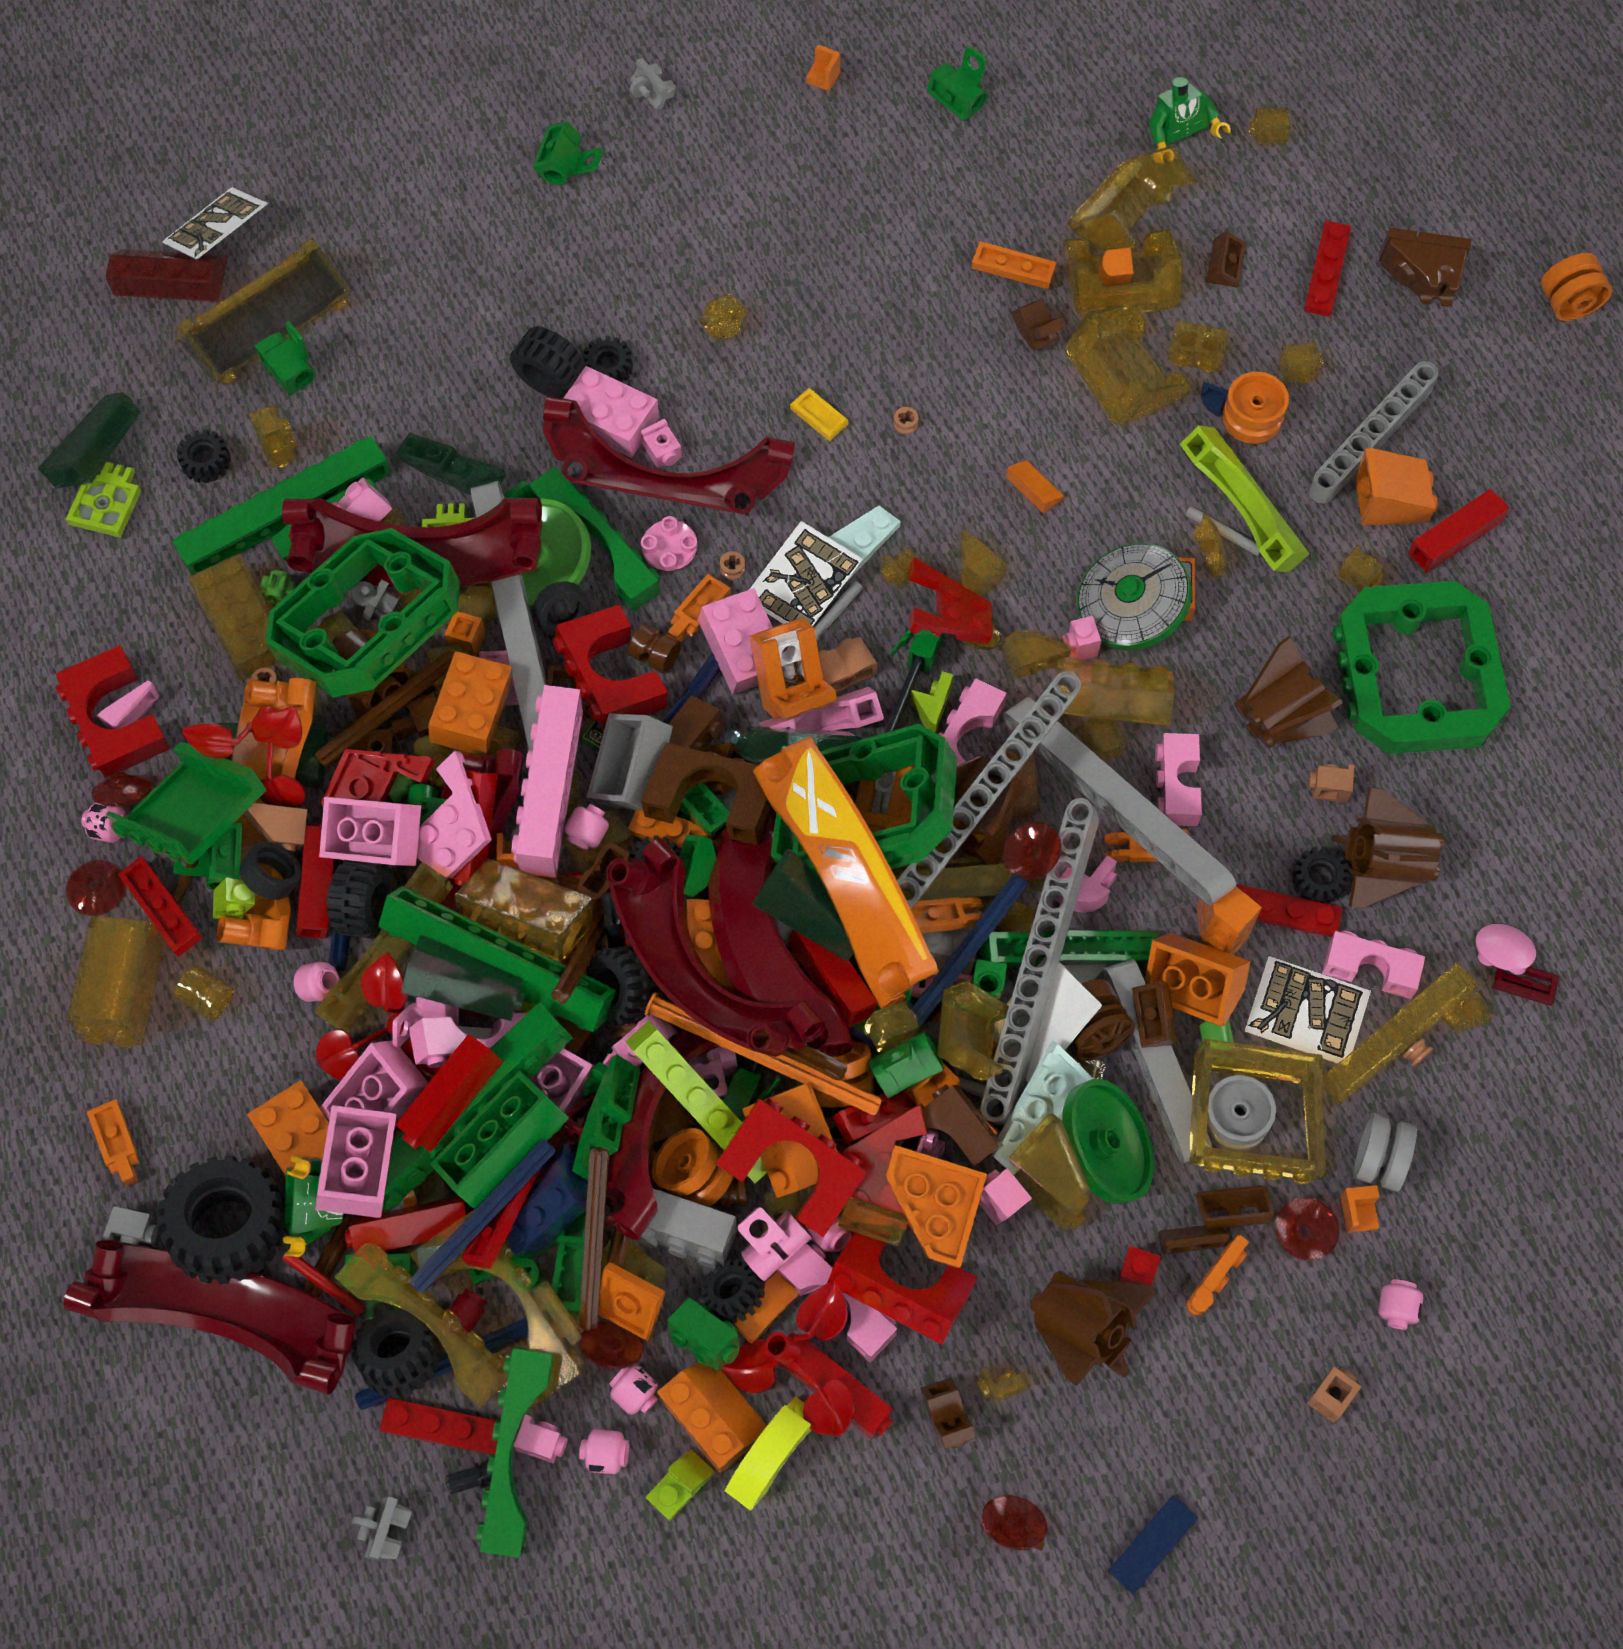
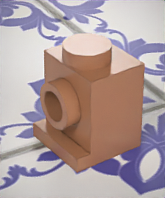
M1328 764L1318 766L1316 771L1310 770L1308 788H1313L1312 798L1347 803L1353 792L1354 765L1348 764L1346 769H1342L1337 765Z
M1334 1366L1308 1400L1307 1404L1332 1423H1335L1361 1389V1386L1356 1383L1357 1379L1352 1373L1343 1368L1339 1370ZM1329 1389H1336L1339 1392V1399L1336 1400L1329 1394Z

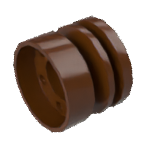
M1093 979L1081 983L1102 1004L1100 1009L1070 1043L1074 1047L1077 1056L1084 1061L1096 1060L1115 1052L1127 1043L1135 1030L1134 1022L1128 1016L1126 1009L1119 1005V998L1111 984L1104 979Z

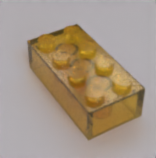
M240 553L187 577L240 682L250 678L260 668H271L280 664L265 643L270 609Z
M1076 657L1057 658L1055 677L1061 672H1072L1079 678L1081 683L1078 694L1063 714L1170 726L1175 695L1173 671H1168V669L1159 666L1147 669L1139 668L1138 665L1132 663H1124L1120 666L1111 665L1104 660L1085 662ZM1058 685L1061 692L1065 694L1070 693L1066 686Z
M489 858L455 894L457 913L561 962L593 923L592 897Z

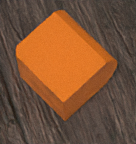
M1131 248L1112 249L1105 252L1098 269L1099 277L1105 285L1130 282L1134 274Z

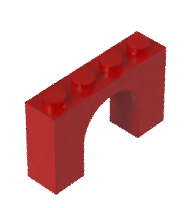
M620 605L556 625L555 638H553V646L558 655L562 654L568 675L570 677L573 676L576 680V688L580 689L581 699L585 698L588 703L591 719L598 722L602 731L605 730L609 713L649 715L666 709L668 692L656 670L631 679L614 681L598 675L589 664L597 654L630 643L631 625Z
M121 645L56 673L60 684L55 686L62 702L67 700L70 705L66 712L72 724L78 723L81 729L76 734L83 748L89 747L91 754L87 758L94 772L100 770L104 778H108L170 749L153 714L118 729H105L93 723L94 709L105 695L138 680Z
M767 1097L765 1102L758 1099L715 1164L743 1182L761 1154L771 1145L781 1141H795L805 1146L816 1160L818 1178L813 1191L795 1216V1219L824 1238L867 1173L861 1168L864 1162L849 1152L844 1157L835 1151L834 1148L837 1144L823 1134L816 1138L807 1132L810 1125L795 1115L792 1120L782 1115L783 1107Z
M862 1221L835 1261L827 1283L834 1281V1284L839 1286L843 1293L942 1345L967 1303L978 1277L961 1268L948 1265L939 1281L930 1288L911 1289L899 1285L884 1273L879 1263L892 1232L873 1222Z

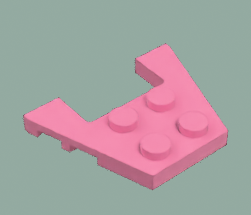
M454 751L436 768L451 789L452 795L419 827L417 858L445 879L453 878L492 840L480 804L475 802L471 790L473 783L471 779L467 778L463 766L465 760L460 751Z

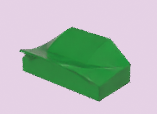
M686 834L679 858L685 866L684 896L694 897L708 886L717 858L711 839L704 836Z

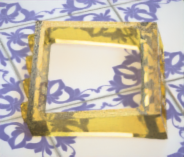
M1205 1039L1194 1054L1189 1165L1204 1166V1170L1209 1173H1217L1223 1169L1234 1170V1174L1240 1177L1249 1176L1252 1173L1263 1174L1267 1180H1278L1282 1176L1292 1177L1293 1181L1297 1184H1306L1312 1180H1320L1326 1173L1322 1055ZM1211 1072L1300 1084L1303 1088L1308 1160L1209 1147L1206 1143Z

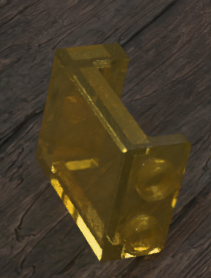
M967 980L944 989L937 1056L948 1061L952 1066L969 1073L977 1080H987L992 1076L1002 1073L1003 1066L992 1060L995 1022L1006 1018L1009 1006Z

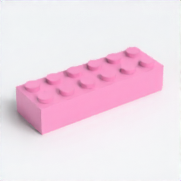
M544 685L543 695H538L536 700L535 712L538 713L537 723L533 722L531 729L533 751L528 750L526 768H529L528 778H523L521 796H524V807H518L516 823L519 824V835L514 834L512 853H514V863H518L520 874L556 878L583 709L580 689Z

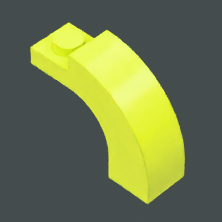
M796 1396L787 1406L784 1405L767 1425L740 1463L724 1490L750 1511L768 1492L787 1459L811 1431V1424L803 1418L804 1402Z

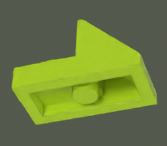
M942 671L939 681H933L930 694L915 690L911 691L910 702L924 726L937 733L953 683V674Z
M692 1449L667 1468L668 1473L645 1497L669 1522L715 1473Z

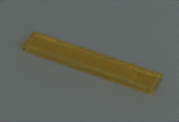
M1457 962L1318 1080V1084L1340 1106L1479 987V984Z

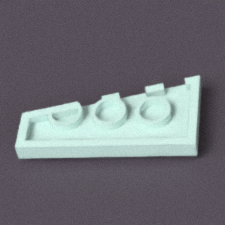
M877 506L828 537L863 558L849 579L900 527L901 521L881 506Z
M1053 1040L998 1136L1004 1146L992 1155L1006 1169L1008 1168L1013 1175L1016 1174L1060 1124L1064 1103L1069 1092L1075 1086L1094 1079Z

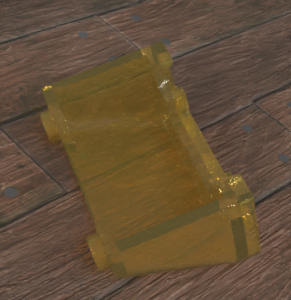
M1169 229L1150 232L1143 240L1142 251L1131 252L1134 274L1130 282L1105 285L1102 282L1098 269L1104 255L1091 256L1089 244L1085 240L1079 238L1063 240V253L1073 306L1078 315L1082 317H1095L1166 310L1175 307L1180 302L1183 258Z
M1136 305L1088 311L1067 343L1069 359L1110 420L1116 425L1131 423L1181 400L1193 387L1183 373H1170L1166 378L1161 373L1139 341L1145 332L1146 321Z
M1051 1112L1010 1155L1009 1160L1016 1167L1020 1168L1014 1177L1032 1197L1030 1202L1066 1233L1070 1227L1076 1230L1086 1219L1087 1215L1084 1211L1091 1199L1089 1197L1090 1187L1063 1121Z

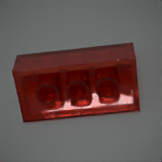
M121 249L110 255L105 278L113 296L219 302L228 256L204 254L200 258L195 259L181 252Z

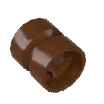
M643 623L631 639L628 655L642 663L648 661L649 667L666 674L677 660L682 643L668 634L661 636L660 630L647 623Z

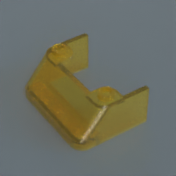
M1174 145L1129 158L1106 178L1068 220L1067 224L1073 233L1104 252L1112 249L1136 248L1139 244L1129 231L1131 226L1150 205L1158 202L1159 204L1166 203L1172 198V192L1177 187L1194 183L1197 179Z

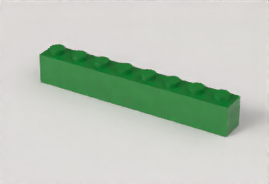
M372 436L358 440L352 446L331 454L327 459L316 465L306 467L302 472L291 478L283 479L278 485L257 493L253 498L241 504L232 506L228 511L215 518L207 519L202 525L181 533L171 541L194 579L273 537L287 525L282 518V504L285 499H323L326 501L346 490L352 483L359 482L362 478L365 480L370 478L375 483L391 474L388 461Z
M404 886L387 895L378 927L388 931L391 936L402 938L414 944L421 951H428L441 957L445 963L455 964L467 970L470 975L493 983L498 989L510 991L520 996L527 1003L537 1005L540 1002L553 1016L563 1017L575 1023L582 1030L594 1032L606 1021L616 992L615 989L583 974L566 1004H559L558 1000L552 999L551 993L566 969V965Z
M540 1002L490 1048L503 1063L431 1153L421 1145L416 1150L402 1139V1136L405 1134L403 1131L392 1140L382 1206L383 1212L387 1214L398 1206L407 1194L425 1180L426 1176L434 1170L430 1163L519 1070L530 1079L556 1053L562 1051L573 1038Z

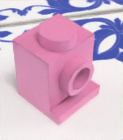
M665 419L640 430L642 445L657 469L664 466H672L682 458L681 445L668 427Z
M1093 616L1070 621L1069 632L1062 636L1070 662L1098 656L1101 638Z
M525 1414L514 1443V1448L518 1452L554 1464L556 1456L562 1457L568 1438L561 1436L560 1433L556 1432L557 1427L547 1422L539 1421L538 1426L534 1425L532 1416Z

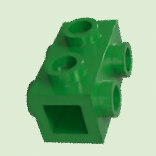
M688 1298L667 1319L671 1341L679 1348L683 1349L685 1347L691 1351L697 1361L703 1366L707 1367L710 1365L719 1372L725 1364H731L738 1356L740 1348L737 1329L726 1320L722 1322L715 1317L711 1309L705 1304H698L691 1298Z

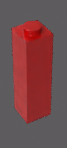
M1490 488L1416 538L1408 554L1427 574L1502 523L1509 507L1506 505L1505 500L1501 496L1496 495Z
M465 769L467 778L471 779L473 783L471 790L475 802L480 804L489 833L491 834L498 774ZM489 843L452 878L455 879L454 884L472 886L473 881H485Z
M313 824L305 828L295 937L325 939L328 930L329 917H327L326 902L333 873L334 859L319 857L322 824Z
M817 917L810 921L803 920L793 927L788 945L816 987L841 1008L848 1028L871 1018L877 1001L821 918Z
M468 1034L395 1124L405 1132L402 1139L416 1150L421 1145L431 1153L503 1061L488 1047Z
M460 1196L392 1210L387 1214L383 1212L381 1213V1218L364 1216L351 1219L349 1229L345 1230L348 1249L353 1248L355 1255H365L450 1237L468 1218L466 1204Z
M808 1340L797 1341L800 1347V1356L797 1363L822 1388L829 1381L837 1379L851 1390L854 1398V1415L851 1424L871 1440L876 1434L883 1436L893 1422L889 1418L892 1415L893 1408ZM780 1364L782 1368L813 1393L817 1392L793 1367Z

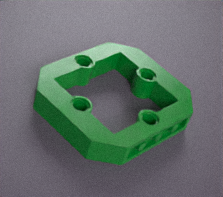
M392 528L353 536L269 611L265 643L278 662L304 679L316 681V687L333 698L373 690L458 612L460 580L450 561ZM378 564L384 567L398 592L407 593L417 587L423 590L401 612H391L383 616L378 623L379 632L348 660L338 655L337 649L324 629L314 628L303 633L328 609L341 604L345 594Z
M1456 581L1364 587L1341 613L1337 625L1333 626V641L1339 644L1340 649L1337 653L1338 667L1343 668L1344 671L1342 691L1344 694H1348L1349 699L1346 708L1348 720H1353L1356 732L1387 754L1481 747L1502 722L1511 707L1489 604ZM1404 614H1409L1413 618H1408ZM1460 618L1466 652L1459 663V672L1466 680L1473 681L1478 709L1447 712L1441 702L1426 700L1420 704L1415 714L1383 716L1376 682L1379 663L1377 658L1371 654L1366 625L1392 623L1397 632L1410 635L1418 631L1422 621ZM1472 661H1476V662H1478L1480 665H1476V664H1474ZM1356 669H1362L1366 674L1360 673ZM1424 716L1432 718L1434 722L1426 720Z
M915 724L820 751L843 785L863 779L874 781L885 773L915 765V768L907 771L900 780V787L912 804L910 823L872 833L891 869L923 861L953 830L957 756L945 737L920 724ZM776 812L771 850L772 858L786 876L809 891L825 887L804 848L789 826Z

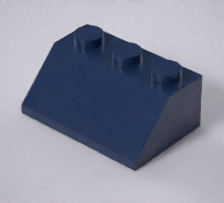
M568 1144L563 1145L541 1168L506 1238L515 1257L541 1251L586 1210L588 1181L572 1171L576 1156Z

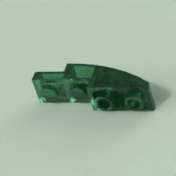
M412 433L407 435L395 453L399 459L421 473L471 495V488L499 481L501 485L507 476L502 468L460 455L452 446Z

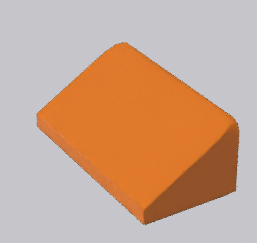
M1027 460L1007 468L1006 478L1043 514L1064 499V495Z

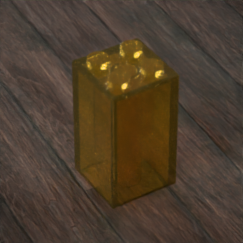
M101 916L90 917L66 1019L84 1039V1042L92 1045H102L103 1041L114 1042V1045L122 1048H132L133 1044H144L166 944L151 921Z

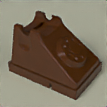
M1390 227L1379 252L1378 262L1397 282L1406 285L1416 293L1421 303L1430 304L1431 300L1438 299L1441 302V306L1450 307L1455 292L1460 288L1466 257L1470 251L1472 239L1419 232L1418 237H1416L1417 231Z

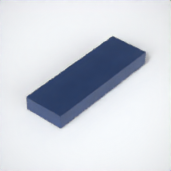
M1172 1495L1107 1572L1133 1595L1190 1529L1198 1517Z

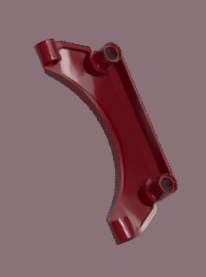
M547 395L543 412V433L556 460L564 461L562 473L568 481L738 514L750 512L755 505V498L764 499L787 478L795 447V442L765 437L747 454L724 466L694 473L665 472L633 462L611 448L590 426L575 400ZM578 462L583 466V473L580 477L572 478L569 476L568 467L571 463ZM740 493L747 494L750 498L749 507L738 509L734 504L736 495Z

